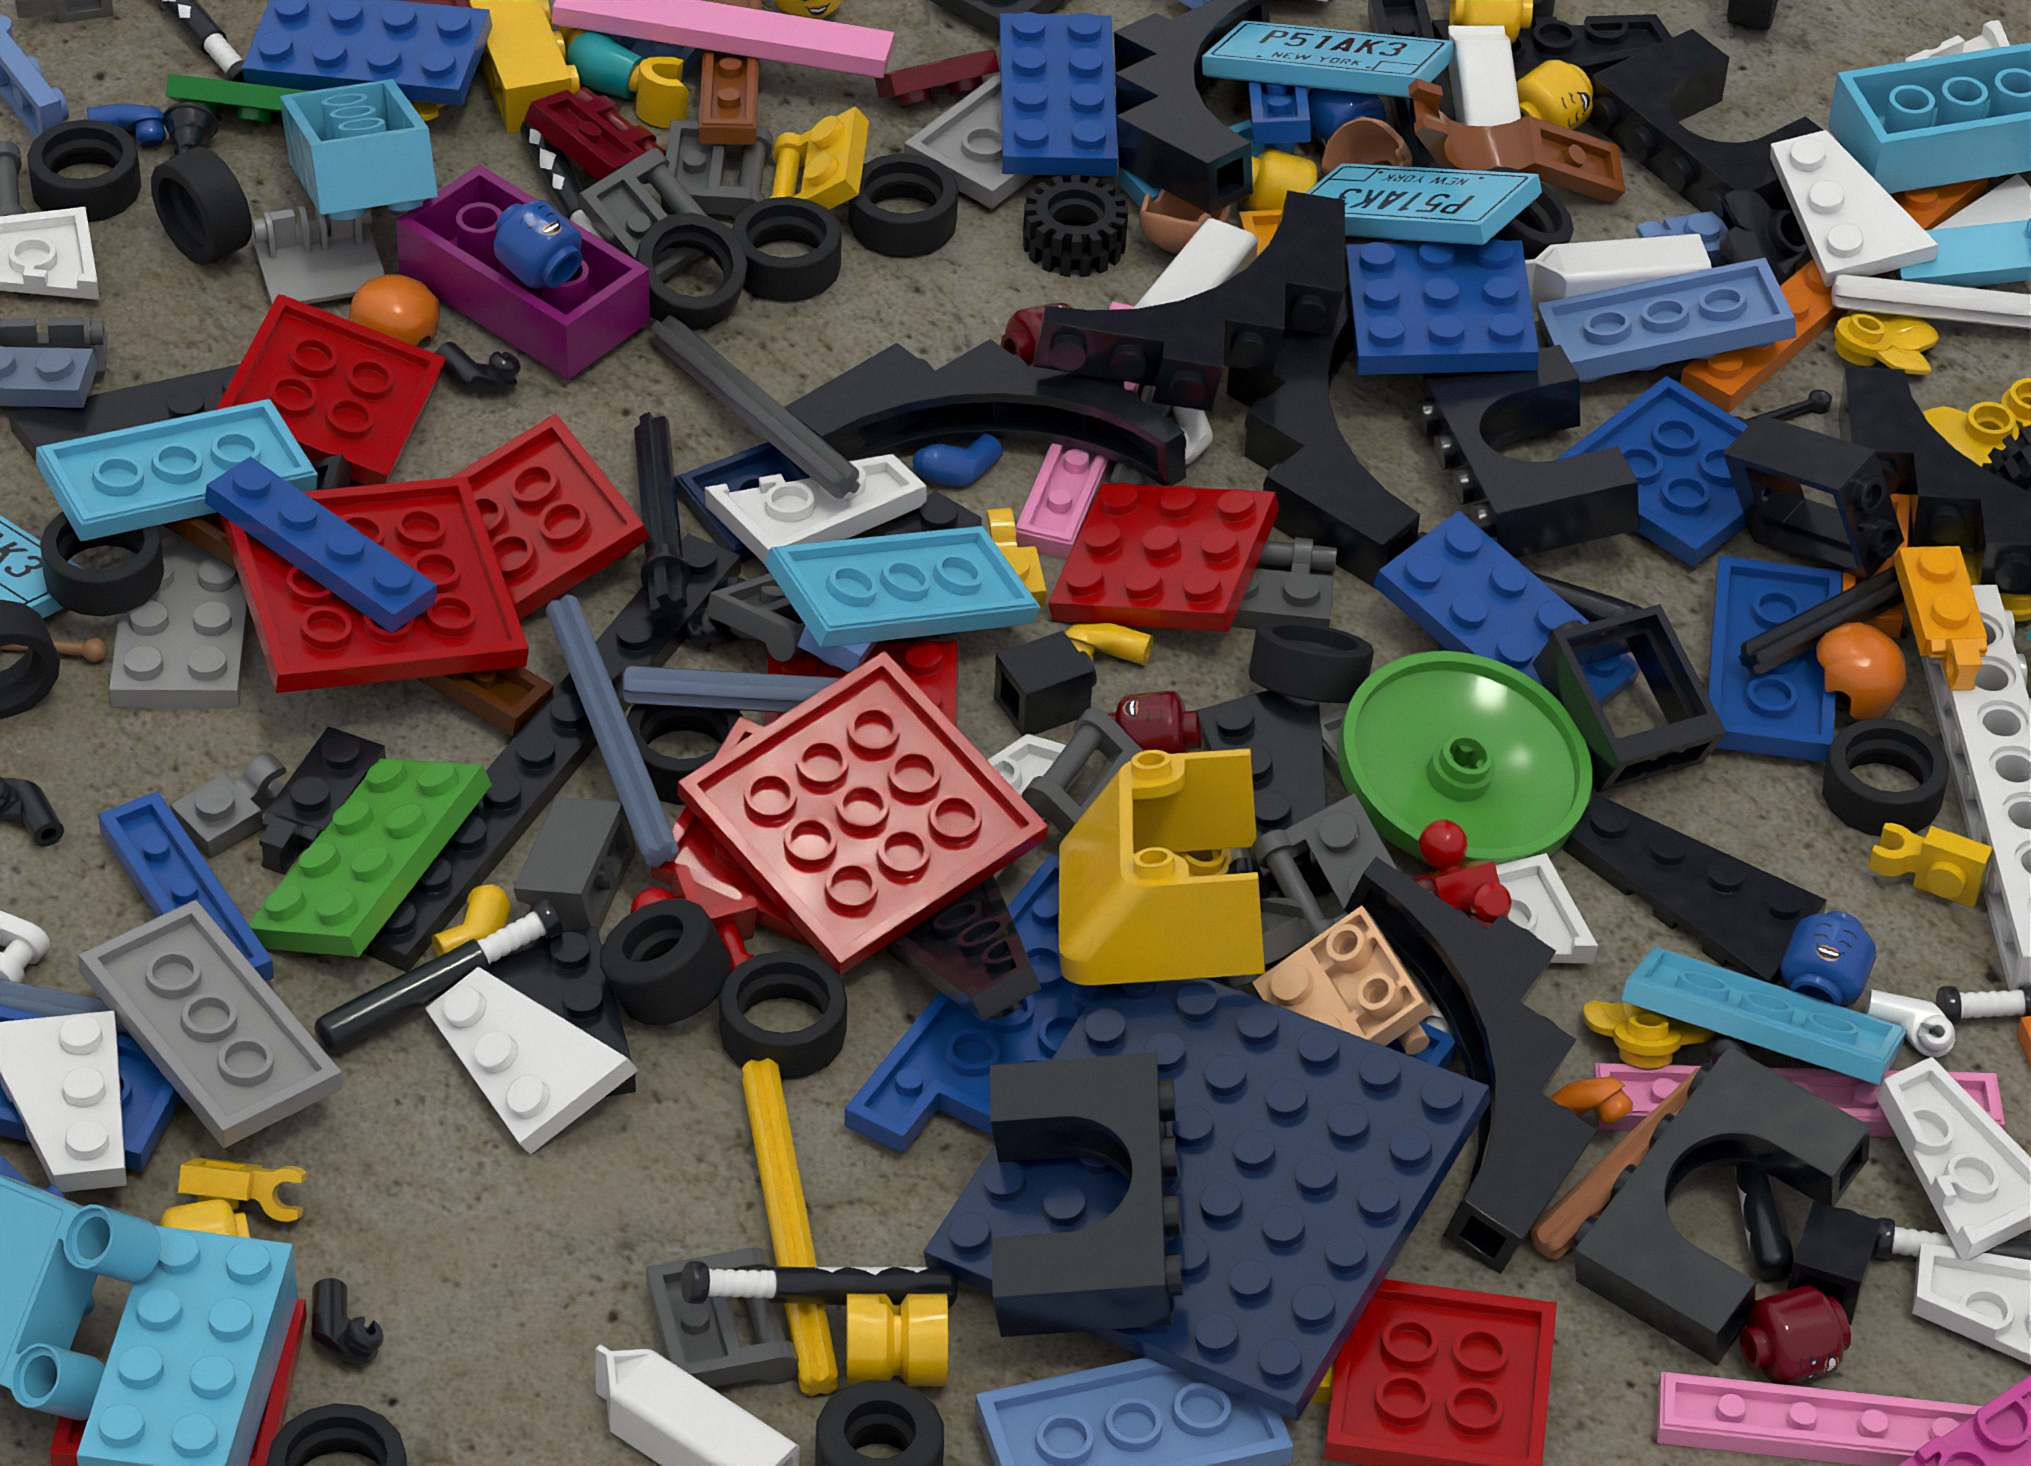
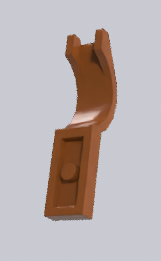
M1415 79L1408 85L1409 96L1413 99L1416 123H1414L1415 135L1443 169L1486 171L1495 166L1512 167L1524 173L1539 174V179L1542 182L1610 204L1626 193L1618 145L1531 116H1525L1514 122L1495 126H1468L1450 120L1439 110V104L1443 97L1441 86L1420 79Z

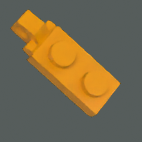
M1960 546L1899 548L1895 560V569L1921 656L1940 658L1950 691L1974 690L1976 687L1974 681L1977 671L1982 667L1981 657H1985L1988 650L1987 635Z

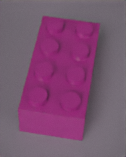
M480 164L437 192L438 197L424 200L423 206L409 210L396 219L399 274L421 281L437 298L567 380L650 323L649 268L571 220L569 221L582 235V247L580 250L582 262L575 274L567 282L556 288L547 286L545 288L531 289L507 269L494 255V240L497 234L495 229L496 222L500 215L511 205L517 203L523 205L537 199Z

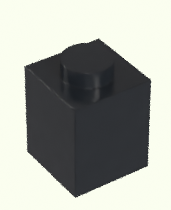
M1063 630L996 654L994 699L1022 737L1026 734L1036 735L1078 720L1086 709L1091 708L1092 687L1097 683L1094 664L1085 651L1079 652Z
M1813 1201L1793 1261L1787 1291L1811 1285L1822 1291L1826 1297H1834L1843 1307L1849 1325H1851L1871 1265L1881 1221L1857 1214L1849 1209L1837 1208Z

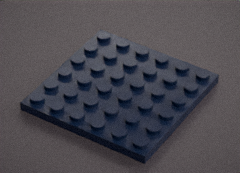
M1206 978L1100 985L1051 1060L1157 1052L1161 1080H1174L1177 1120L1164 1122V1137L1176 1136L1179 1178L1166 1179L1167 1194H1178L1181 1236L1168 1237L1169 1253L1181 1254L1184 1295L1171 1296L1172 1325L1082 1332L1142 1357H1147L1171 1369L1298 1421L1490 1104L1489 1086ZM994 1144L924 1249L926 1267L949 1269L954 1273L957 1280L993 1294L992 1238L1063 1233L1089 1227L1106 1218L1120 1205L1128 1192L1130 1182L1110 1165L1089 1158L1064 1157L998 1162Z

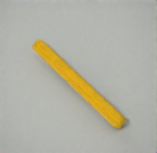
M769 1058L762 1061L751 1059L742 1068V1083L777 1266L817 1267L779 1067L777 1063ZM784 1303L791 1343L795 1345L799 1359L797 1363L799 1373L797 1375L800 1390L811 1397L819 1393L828 1395L834 1392L838 1386V1370L825 1305Z

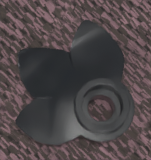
M1735 190L1727 193L1722 197V201L1734 227L1725 232L1720 241L1719 248L1723 262L1726 265L1766 258L1779 286H1781L1796 273L1795 262L1802 258L1804 251L1808 248L1793 210H1772L1759 194L1752 191Z

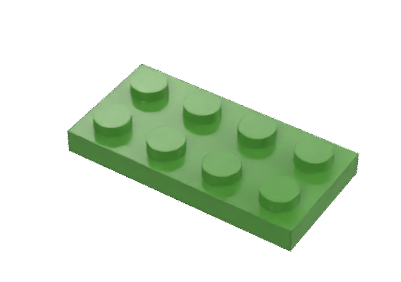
M380 758L368 770L366 777L344 805L337 809L333 815V820L325 831H322L311 846L301 854L299 861L275 891L266 898L263 906L248 923L264 949L359 957L492 786L484 766L446 761L431 762Z

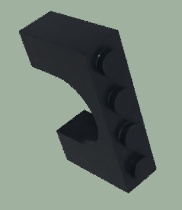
M1690 29L1592 75L1593 108L1587 121L1700 212L1712 211L1723 220L1728 229L1733 228L1732 220L1726 211L1722 197L1735 190H1748L1759 194L1772 210H1792L1770 159L1771 144L1823 131V129L1805 116L1752 141L1720 142L1701 137L1683 127L1679 123L1680 121L1722 101L1730 58L1694 29Z
M1561 345L1539 349L1538 371L1454 372L1423 375L1424 400H1419L1416 403L1421 431L1424 436H1433L1438 463L1442 470L1450 469L1452 472L1455 495L1460 505H1469L1472 522L1514 558L1639 530L1638 481L1618 446L1544 462L1517 460L1496 452L1502 446L1520 439L1581 426L1579 377Z
M1730 1046L1727 1047L1714 1066L1706 1063L1698 1070L1689 1086L1686 1103L1676 1116L1668 1113L1661 1119L1650 1138L1649 1152L1638 1166L1629 1164L1623 1169L1613 1185L1610 1195L1611 1202L1599 1218L1595 1215H1590L1582 1223L1573 1239L1571 1247L1572 1251L1575 1252L1576 1282L1716 1366L1739 1337L1741 1330L1747 1326L1749 1310L1756 1301V1281L1696 1247L1679 1233L1667 1212L1675 1194L1686 1182L1702 1172L1718 1167L1742 1166L1763 1171L1814 1201L1834 1207L1869 1160L1870 1143L1869 1125Z
M1157 1052L990 1065V1122L998 1162L1064 1157L1089 1158L1110 1165L1130 1182L1128 1192L1120 1205L1106 1218L1089 1227L1063 1233L992 1238V1292L1001 1337L1172 1325L1171 1296H1183L1184 1287L1181 1254L1169 1253L1168 1237L1181 1236V1217L1178 1194H1167L1166 1179L1179 1178L1176 1136L1164 1137V1122L1176 1121L1177 1112L1174 1080H1161Z

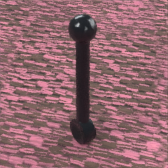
M1813 390L1810 392L1807 400L1761 415L1783 420L1808 411L1824 414L1830 410L1832 396L1824 390ZM1740 416L1734 417L1749 426L1757 416L1747 419Z

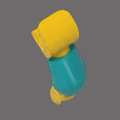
M565 26L558 27V31H561L565 47L568 50L566 54L567 64L575 65L579 82L588 89L631 99L636 94V115L651 126L670 129L671 120L685 121L689 91L681 83L683 59L675 57H649L644 59L617 44L613 37L607 33Z

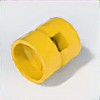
M847 1294V1387L868 1380L890 1381L893 1375H900L905 1384L910 1387H947V1294H907L900 1305H893L887 1294Z

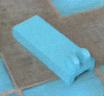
M2031 218L2022 221L1925 230L1938 244L1937 259L1895 270L1897 280L1958 287L2031 280Z

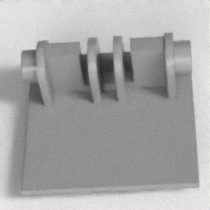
M315 205V221H308L304 206L297 207L298 223L296 224L293 209L270 213L269 211L262 212V218L252 220L253 231L251 238L271 304H273L278 293L306 304L354 297L356 291L364 283L373 278L385 276L369 227L372 224L370 208H365L363 216L349 220L330 219L329 214L328 218L325 219V215H320Z

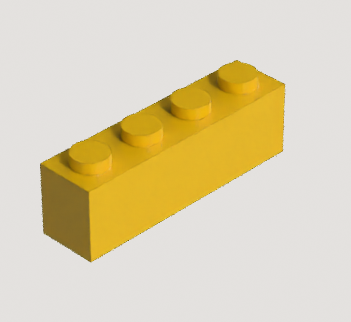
M467 0L470 8L489 9L493 26L483 50V59H480L479 64L507 134L520 132L521 124L532 101L566 89L574 95L580 90V82L575 65L566 66V49L560 30L552 32V15L548 0Z

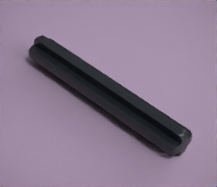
M1895 566L1743 642L1740 646L1741 654L1738 656L1741 665L1747 667L1751 675L1760 676L1815 648L1825 633L1845 623H1863L1901 604L1905 600Z

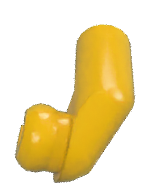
M1112 623L1072 625L1065 631V634L1079 652L1085 651L1092 662L1094 651L1140 665H1146L1154 642L1152 635Z
M493 884L474 888L467 898L469 905L464 923L432 936V943L437 957L471 939L476 941L482 938L485 939L489 934L496 933L497 930L505 928L511 912L510 900L506 892Z

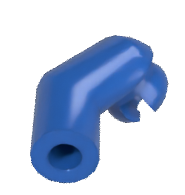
M121 103L87 108L88 120L106 121L123 128L126 132L136 131V141L142 146L159 145L166 138V131L162 121L163 113L157 107Z
M989 434L981 435L966 449L944 444H932L927 448L917 451L913 458V469L917 477L922 480H930L933 483L947 487L964 488L971 485L1003 456V449L1000 442Z

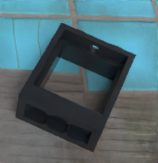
M1759 414L1723 452L1755 543L1867 580L1905 541L1876 451ZM1800 484L1833 494L1837 508L1806 499Z
M1661 604L1640 610H1635L1633 606L1621 607L1606 615L1602 620L1584 625L1580 620L1566 622L1548 634V642L1532 663L1544 688L1562 703L1585 739L1592 764V784L1597 793L1704 763L1727 733ZM1632 652L1668 725L1617 739L1580 666Z

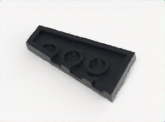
M1657 14L1586 16L1584 25H1570L1564 21L1557 20V17H1534L1533 26H1530L1529 29L1520 28L1516 41L1511 45L1516 82L1548 60H1560L1578 66L1585 72L1591 82L1592 75L1667 41L1672 36ZM1432 20L1435 39L1449 41V20Z
M994 875L885 946L887 953L982 1022L987 1019H998L1012 1014L1023 1005L1024 998L1041 989Z

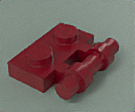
M586 87L581 88L575 95L566 89L532 101L524 119L542 134L548 144L562 150L578 163L590 178L596 181L604 179L653 148H658L666 157V151L656 144V136L643 125H632L619 114L620 107L605 95L596 96Z

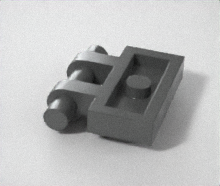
M1295 537L1294 543L1267 540L1257 564L1291 567L1292 570L1291 572L1255 568L1231 627L1256 629L1264 623L1278 621L1301 622L1329 627L1334 576L1310 574V569L1335 572L1337 547L1313 545V539Z

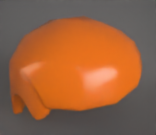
M388 274L367 281L356 291L350 305V321L415 346L426 336L427 340L432 342L436 335V329L439 326V300L421 281L405 275Z
M1859 622L1842 624L1825 633L1817 643V660L1825 668L1826 692L1841 691L1847 694L1851 699L1849 714L1856 720L1882 718L1898 700L1907 682L1905 656L1899 646L1875 627Z

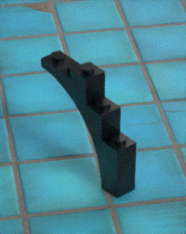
M1213 0L1171 20L1154 13L1114 31L1119 167L1209 214L1253 194L1251 142L1224 126L1205 107L1201 98L1214 78L1203 75L1202 56L1243 20L1270 23L1269 0Z
M1287 190L1277 230L1269 245L1246 269L1219 286L1183 300L1138 309L1085 310L1045 306L1034 350L1033 367L1152 386L1153 403L1211 412L1223 366L1272 374L1284 328L1332 336L1344 294L1345 200Z
M1347 284L1344 287V294L1332 336L1292 329L1284 330L1272 374L1229 367L1227 394L1250 408L1245 419V428L1247 429L1245 457L1269 471L1264 480L1263 491L1276 492L1279 513L1273 527L1294 540L1295 537L1313 539V545L1337 547L1336 565L1374 587L1373 584L1378 571L1413 545L1418 535L1420 513L1387 491L1360 464L1340 433L1329 400L1330 386L1346 357L1355 348Z
M991 339L935 371L926 360L915 357L901 345L895 343L784 407L848 461L895 454L932 444L976 440L983 434H989L996 439L1049 442L1094 452L1132 467L1162 486H1173L1186 478V438L1184 431L1175 421L1163 417L1144 403L1135 392L1126 390L1124 388V381L1033 367V365L1028 367L1022 358L1018 355L1010 354Z
M1845 367L1838 415L1841 440L1875 450L1889 494L1909 495L1911 544L1973 548L1978 585H1997L1999 593L2031 594V492L1988 472L1956 450L1929 424L1912 397L1905 369Z
M1375 857L1363 872L1344 911L1350 914L1362 905L1372 916L1395 954L1421 981L1446 1019L1464 1061L1467 1077L1489 1086L1490 1104L1474 1129V1155L1464 1195L1443 1236L1501 1274L1597 1132L1595 1128L1581 1120L1571 1109L1557 1104L1542 1094L1577 1040L1560 1029L1552 1020L1539 1015L1523 1004L1536 987L1556 950L1538 939L1531 931L1518 926L1502 914L1497 917L1489 930L1485 929L1470 919L1460 909L1450 906L1414 882L1404 872L1394 869L1378 857Z

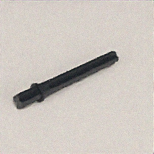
M647 412L639 417L640 425L634 428L642 522L650 537V540L644 543L646 561L641 568V581L644 588L649 592L650 611L654 619L667 616L670 624L682 620L681 609L688 607L686 588L691 580V569L689 563L683 558L669 421L665 416L654 418L650 412Z

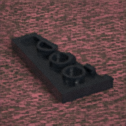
M240 364L87 396L83 408L33 407L9 412L10 428L36 461V447L216 410Z
M1266 690L1197 710L1200 718L1201 735L1208 751L1250 749L1257 839L1273 830H1285L1327 808L1320 702L1297 699ZM1247 847L1251 859L1257 862L1251 847ZM1310 849L1293 858L1314 897L1333 892ZM1258 863L1261 884L1265 894L1269 896L1272 892L1279 891L1280 888L1270 870L1260 867Z
M1598 794L1586 806L1576 828L1564 844L1565 852L1625 896L1636 893L1654 907L1653 916L1673 930L1680 925L1702 941V952L1723 967L1730 962L1749 977L1774 985L1781 977V962L1798 923L1803 918L1814 914H1824L1826 899Z

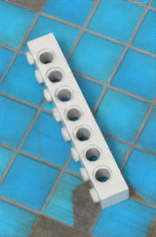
M1972 585L1986 631L1988 648L1986 656L1981 657L1982 667L1977 671L1974 681L1975 689L1950 691L1940 658L1921 656L1968 837L1971 840L1993 847L1983 886V894L2008 989L2011 991L2018 990L2021 985H2031V698L2028 697L2026 689V659L2024 654H2016L2013 643L2015 623L2012 611L2004 610L1997 585Z

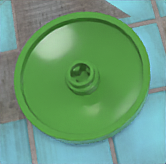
M1429 651L1405 656L1384 665L1371 674L1357 689L1350 701L1339 730L1337 740L1338 765L1349 796L1353 793L1356 794L1373 827L1381 835L1403 851L1423 861L1425 860L1419 851L1421 832L1431 822L1442 819L1457 823L1466 833L1468 849L1460 863L1466 861H1494L1495 865L1545 853L1549 857L1566 843L1569 835L1581 819L1591 794L1592 764L1585 739L1562 703L1526 674L1509 665L1480 655L1454 651Z

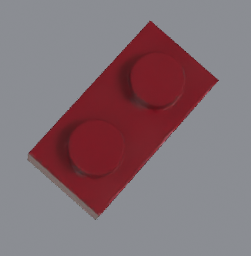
M994 49L977 51L885 73L884 78L874 77L878 97L897 96L899 105H905L931 99L930 88L949 83L951 93L978 88L983 84V75L1000 72Z

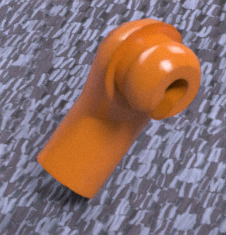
M1612 1076L1573 1081L1549 1097L1557 1104L1571 1109L1579 1118L1594 1108L1599 1114L1601 1121L1607 1125H1612L1633 1110V1101L1622 1090L1626 1085Z

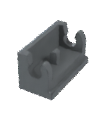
M556 797L513 888L517 901L532 905L538 900L547 899L560 918L563 927L562 932L597 926L599 933L636 850L634 838L622 803L620 801Z

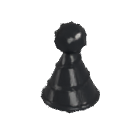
M190 102L177 103L167 108L163 113L162 121L170 135L169 140L175 150V156L170 157L169 160L198 146L202 147L214 137L219 129V121L211 110L200 104Z

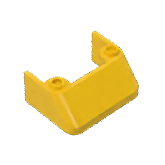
M1250 749L1168 754L1160 750L1139 752L1119 769L1059 845V956L1061 974L1065 979L1080 985H1106L1265 974L1258 872L1190 877L1187 861L1173 854V852L1252 847L1253 843L1257 840Z

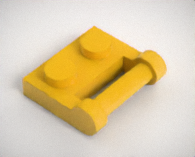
M855 106L838 116L823 118L813 129L802 135L789 132L780 134L776 138L772 155L776 163L772 196L769 198L789 196L808 199L830 210L859 195L869 120ZM805 165L801 192L795 195L799 168Z

